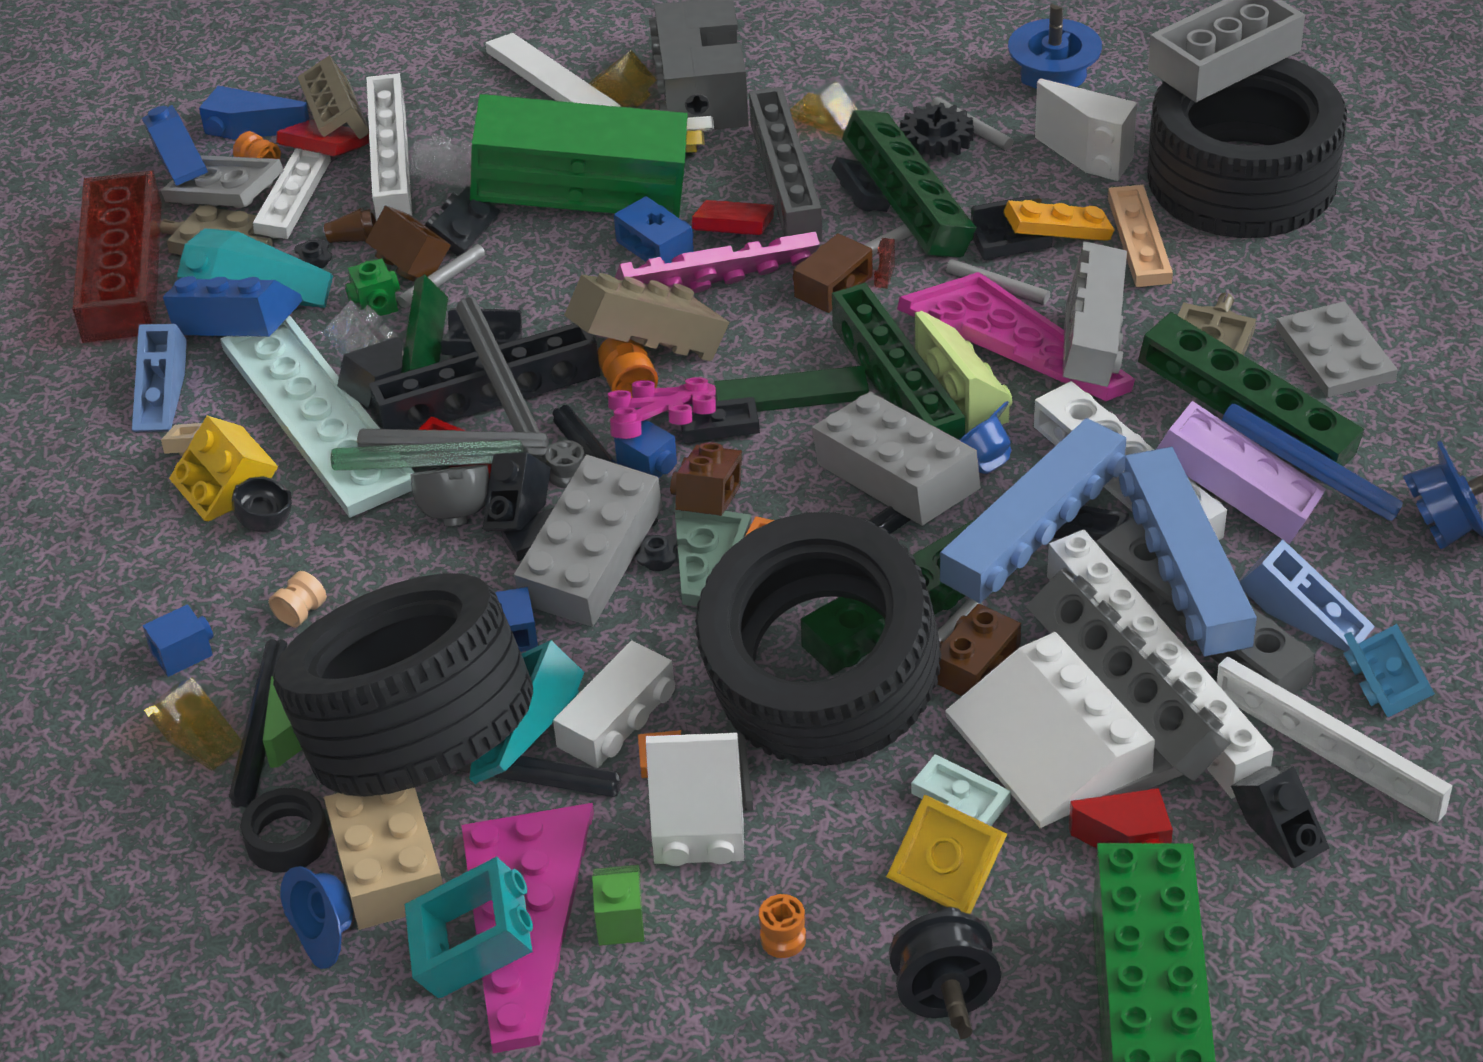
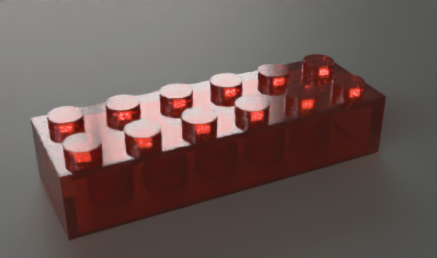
M153 170L84 178L72 307L82 343L137 337L139 325L156 324L160 247L159 227L162 203Z

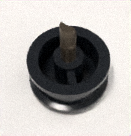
M947 907L939 912L923 915L905 925L895 933L889 948V960L892 970L897 976L896 988L901 1003L909 1011L922 1017L934 1019L949 1017L951 1027L957 1029L960 1039H966L972 1034L968 1013L985 1004L995 994L1001 981L1000 965L996 956L992 953L993 943L991 934L984 922L974 915L961 912L958 908Z

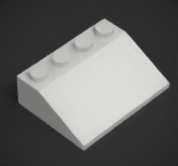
M1056 632L1019 647L945 710L947 719L1005 788L1011 791V795L1039 828L1070 815V802L1073 800L1100 797L1153 772L1155 739Z

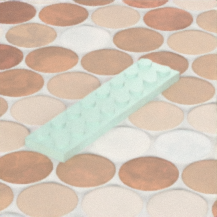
M290 315L270 337L226 336L220 339L223 351L349 518L412 491L410 474L415 472L399 452H362L358 449L357 436L359 430L363 428H380L356 399L337 387L338 375Z

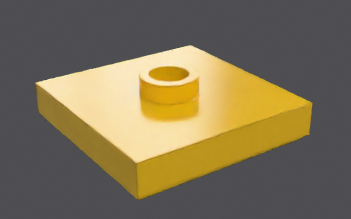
M924 794L886 877L945 907H955L961 910V912L971 914L1007 833Z

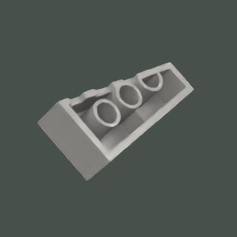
M1083 241L1065 304L1063 377L1108 387L1111 374H1118L1123 359V351H1120L1123 340V333H1120L1123 322L1121 312L1127 250Z

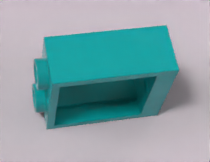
M496 856L404 904L412 978L435 997L442 998L533 952L530 937L533 924L526 910L524 895L527 894V885L521 873L516 869L511 870ZM492 900L496 926L449 949L446 923Z

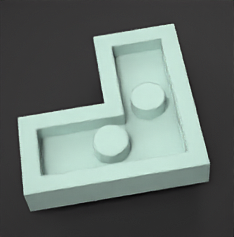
M936 754L911 782V794L921 799L924 794L990 826L994 824L1009 805L1011 799L1010 790Z

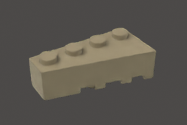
M599 273L598 277L581 275L564 314L565 317L590 334L625 342L632 339L646 347L655 349L660 344L672 348V351L676 354L685 356L688 355L689 350H692L699 355L700 359L706 361L713 360L730 323L694 298V291L686 286L674 284L673 287H668L654 280H650L648 284H645L627 276L623 280H618L605 273Z

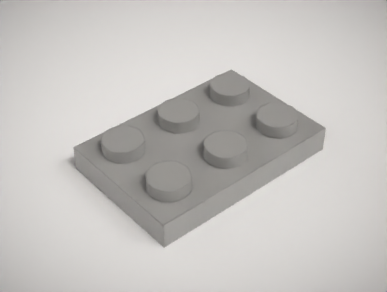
M201 155L208 173L177 186L172 180L161 189L165 202L181 203L182 205L207 204L211 206L226 205L243 208L253 202V198L263 189L270 187L273 184V180L284 170L280 159Z
M1345 301L1277 318L1276 330L1327 398L1396 380L1398 369Z

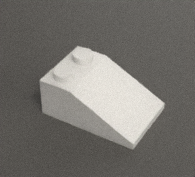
M1040 78L1037 81L1035 138L1085 173L1118 181L1134 155L1137 102Z
M738 734L646 736L654 864L680 866L685 863L712 862L715 864H726L731 861H744V819Z

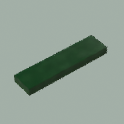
M425 274L416 279L414 283L401 373L436 364L440 360L448 296Z
M864 365L714 381L716 401L754 397L757 412L853 402L869 392Z

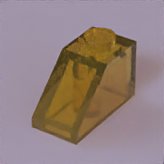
M630 50L588 84L620 104L621 107H628L632 103L638 107L651 95L648 89L657 79L635 53Z
M193 677L176 684L144 709L168 742L211 771L241 747V738Z

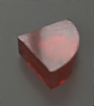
M882 238L877 254H879V267L874 272V285L878 288L888 289L895 267V239Z

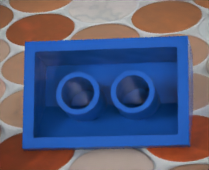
M187 276L178 279L174 286L163 296L171 324H176L183 335L270 337L303 301L300 293L276 280H259L257 277L234 280L227 279L226 277L196 279L193 276Z

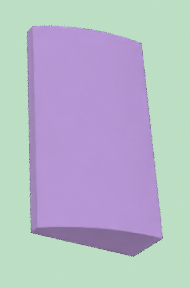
M1193 401L1171 426L1157 449L1173 447L1189 478L1289 544L1326 490Z

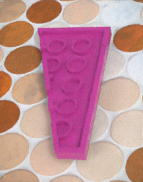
M816 232L777 238L770 242L768 247H762L759 241L747 243L744 248L733 252L731 246L682 253L671 260L672 263L666 264L661 257L648 259L646 264L636 269L633 268L632 262L622 263L618 267L615 278L623 280L627 276L645 284H648L650 280H654L668 287H673L674 284H681L690 288L694 293H699L709 289L712 286L711 283L724 280L725 284L736 283L743 280L745 274L758 271L759 275L769 274L779 269L778 265L791 262L792 266H797L817 251L820 243Z
M980 272L899 298L897 310L915 317L916 312L923 311L954 327L965 340L1065 384L1072 381L1084 392L1104 401L1132 392L1135 378L1120 369L1118 374H1111L1108 387L1063 377L1064 330Z
M593 803L461 825L467 870L469 871L496 856L511 870H518L527 885V894L524 895L525 904L533 924V930L530 931L533 952L482 977L493 1053L541 1044L551 1001L553 980L560 962L563 937L566 936L578 883L580 864L586 850L589 825L592 824L594 815ZM492 900L473 909L476 935L496 926Z

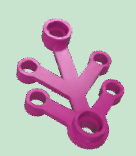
M694 377L685 380V384L679 387L655 388V383L652 381L642 380L633 382L632 398L629 391H611L608 393V408L614 410V416L610 418V434L613 437L622 439L638 437L642 434L641 421L669 410L670 423L676 425L689 424L692 422L691 404L693 405L694 413H714L716 411V397L714 396L716 394V387L709 384L705 378Z

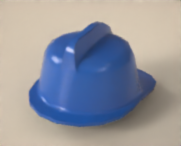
M1008 401L999 407L989 419L974 427L959 440L977 450L979 473L989 474L1003 466L1010 457V438L998 419L1008 406Z
M302 866L290 868L284 874L280 886L284 913L314 965L320 969L331 968L336 963L341 951V933L349 929L353 920V908L349 892L344 883L334 875L328 873L314 874L311 870Z

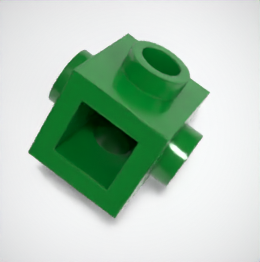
M382 258L366 261L360 265L347 268L350 283L345 284L346 294L350 304H356L363 321L398 311L395 292L400 291L399 281L394 270L388 271Z

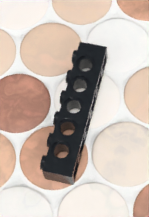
M575 323L498 345L524 399L600 377L597 342L592 334L587 333ZM477 352L368 383L374 415L380 429L418 430L431 416L444 422H449L502 406Z

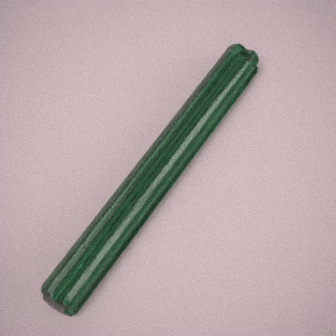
M519 439L339 447L332 449L330 461L332 469L335 471L492 464L493 454L523 453L524 449L522 441Z

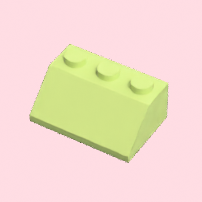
M923 311L916 312L915 350L965 415V433L967 434L974 427L989 419L1007 401L1009 402L1008 406L998 419L1002 425L1009 423V407L1012 406L1011 393L1006 385H1001L996 379L989 364L983 363L977 356L971 342L965 341L954 327Z

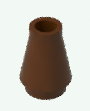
M361 207L338 219L324 223L326 239L329 243L365 242L376 223V217L372 209L364 210Z

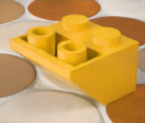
M206 416L182 458L176 464L169 479L203 520L209 522L232 511V496L236 485L252 477L265 476L271 479L278 466L241 425Z

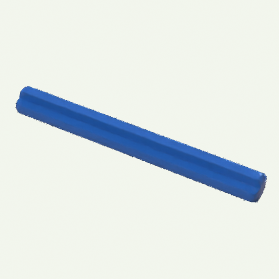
M1231 404L1224 413L1222 421L1255 443L1384 519L1393 521L1400 512L1403 505L1402 500L1239 405Z

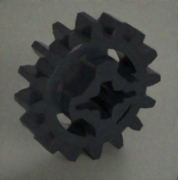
M941 102L939 105L934 106L926 103L925 109L917 106L913 107V113L906 112L904 120L900 121L901 131L921 156L927 153L930 159H934L936 155L940 154L944 159H947L950 152L960 155L961 148L969 149L970 141L974 140L973 118L967 117L966 110L957 112L956 105L946 108L944 103Z

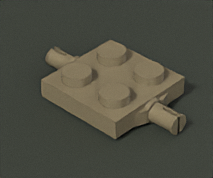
M200 205L185 221L176 222L163 219L159 227L162 234L172 235L167 240L169 253L182 255L184 245L204 228L238 231L269 246H273L271 238L258 237V234H254L253 221L257 215L247 214L244 211L219 209L211 205Z
M1221 293L1214 307H1201L1183 303L1178 313L1179 317L1243 356L1256 326L1255 318L1241 316L1230 311L1234 303V297L1229 293L1227 298L1226 293Z

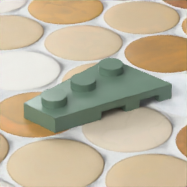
M675 510L682 605L697 607V603L701 599L700 593L706 585L707 577L711 574L714 566L719 563L721 557L734 544L745 537L752 524L751 514L725 511L722 516Z

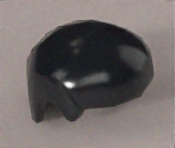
M265 476L252 477L235 486L232 496V510L234 516L246 528L257 532L272 531L280 527L287 520L291 512V491L285 490L275 480Z

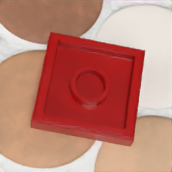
M311 119L278 130L276 143L335 157L368 144L369 134L359 139L350 127L340 126L324 137L318 130L315 120Z
M705 200L692 216V229L761 235L774 217V205Z

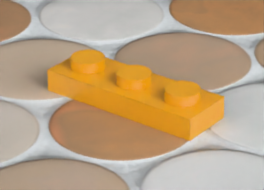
M1008 200L1003 211L1014 232L1019 234L1107 241L1111 239L1115 230L1105 212L1096 206L1077 207L1068 206L1064 203L1043 204L1032 200H1024L1023 202Z

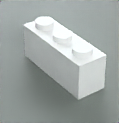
M631 640L553 719L557 748L595 768H599L608 757H614L620 751L624 740L634 730H640L646 724L649 714L660 703H666L671 698L675 689L672 660Z

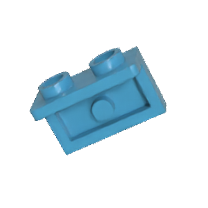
M1397 624L1360 643L1357 642L1351 631L1344 634L1350 649L1343 652L1354 674L1357 675L1363 672L1366 680L1359 683L1370 705L1373 706L1379 703L1387 717L1435 694Z

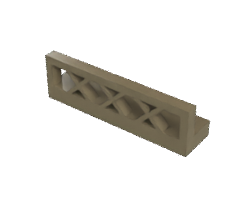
M330 55L298 76L318 130L324 137L346 122L359 139L369 134V126L351 85Z

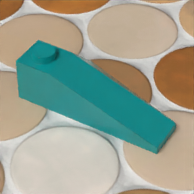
M204 228L184 245L176 276L178 279L193 276L196 279L226 277L227 279L242 280L248 277H257L259 280H276L301 294L303 301L299 304L300 306L325 308L327 305L333 275L330 272L243 233Z
M552 640L521 654L534 688L529 710L517 728L500 744L471 763L469 779L474 784L506 771L553 723V719L579 694L578 688L585 672Z

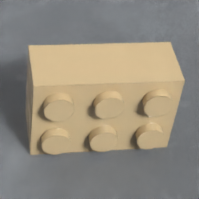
M415 787L391 794L365 797L345 795L344 793H336L324 797L358 930L406 917L404 904L443 884Z

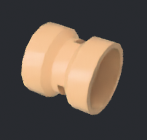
M298 571L288 580L286 589L281 588L269 598V606L281 622L296 628L307 619L308 611L319 608L326 601V591L314 576L305 571Z

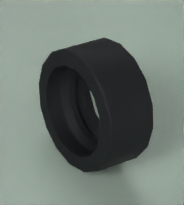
M278 788L263 793L251 801L243 812L240 823L249 859L259 868L273 873L287 872L290 868L299 866L305 868L320 857L327 846L329 837L328 826L320 801L310 792L299 788ZM286 816H298L310 821L307 830L296 839L284 843H270L259 838L263 828L276 819Z

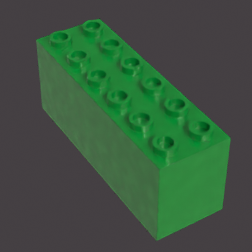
M479 94L471 149L470 201L474 199L481 202L617 213L647 196L679 218L685 166L688 113Z
M1097 843L1092 918L1102 1062H1216L1193 843Z

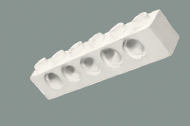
M400 73L366 77L372 198L376 221L385 205L412 216L406 112Z
M1072 381L1035 399L1034 428L1055 446L1085 418H1088L1125 436V455L1154 450L1140 435L1131 431L1119 421L1116 415L1108 412L1089 393L1084 392ZM1119 476L1113 477L1103 487L1132 511V502L1129 496L1124 497L1121 492ZM1188 477L1218 540L1224 538L1227 509L1224 508L1220 501L1212 498L1194 480Z

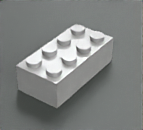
M1222 0L1151 34L1148 71L1193 101L1198 102L1301 51L1305 14L1282 0Z
M872 392L860 396L857 400L812 426L817 463L887 506H892L894 510L921 526L981 488L976 449Z
M586 454L514 573L516 587H528L532 608L593 627L663 507L659 478Z

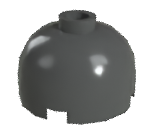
M488 465L451 467L445 470L437 471L436 469L410 474L415 503L421 512L428 517L443 519L444 526L467 524V516L479 512L486 504L490 479Z

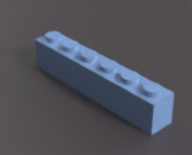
M1085 418L940 552V582L978 603H981L992 592L999 591L1006 579L1017 568H1023L1031 555L1042 544L1047 545L1054 537L1055 532L1063 524L1071 522L1083 505L1090 499H1095L1102 491L1103 486L1113 477H1118L1124 471L1126 437Z
M1173 447L1126 455L1125 470L1119 475L1121 492L1124 497L1129 496L1132 502L1135 522L1142 524L1145 529L1147 548L1149 552L1156 553L1160 576L1163 581H1169L1174 606L1177 611L1182 610L1184 613L1186 629L1190 640L1197 641L1203 656L1253 647L1257 617Z

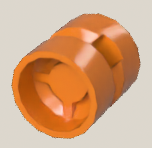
M607 338L598 348L599 366L611 391H629L632 398L633 382L642 380L652 381L655 383V388L657 387L658 375L651 360L648 358L643 344L637 343L632 339L625 342L612 338Z

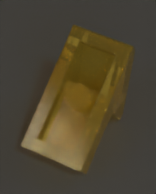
M835 81L820 95L810 92L806 94L790 109L793 120L842 138L853 109L858 110V108L841 85Z

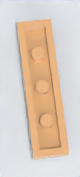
M1144 185L1109 188L1108 201L1123 249L1127 250V261L1135 287L1172 284L1173 272Z

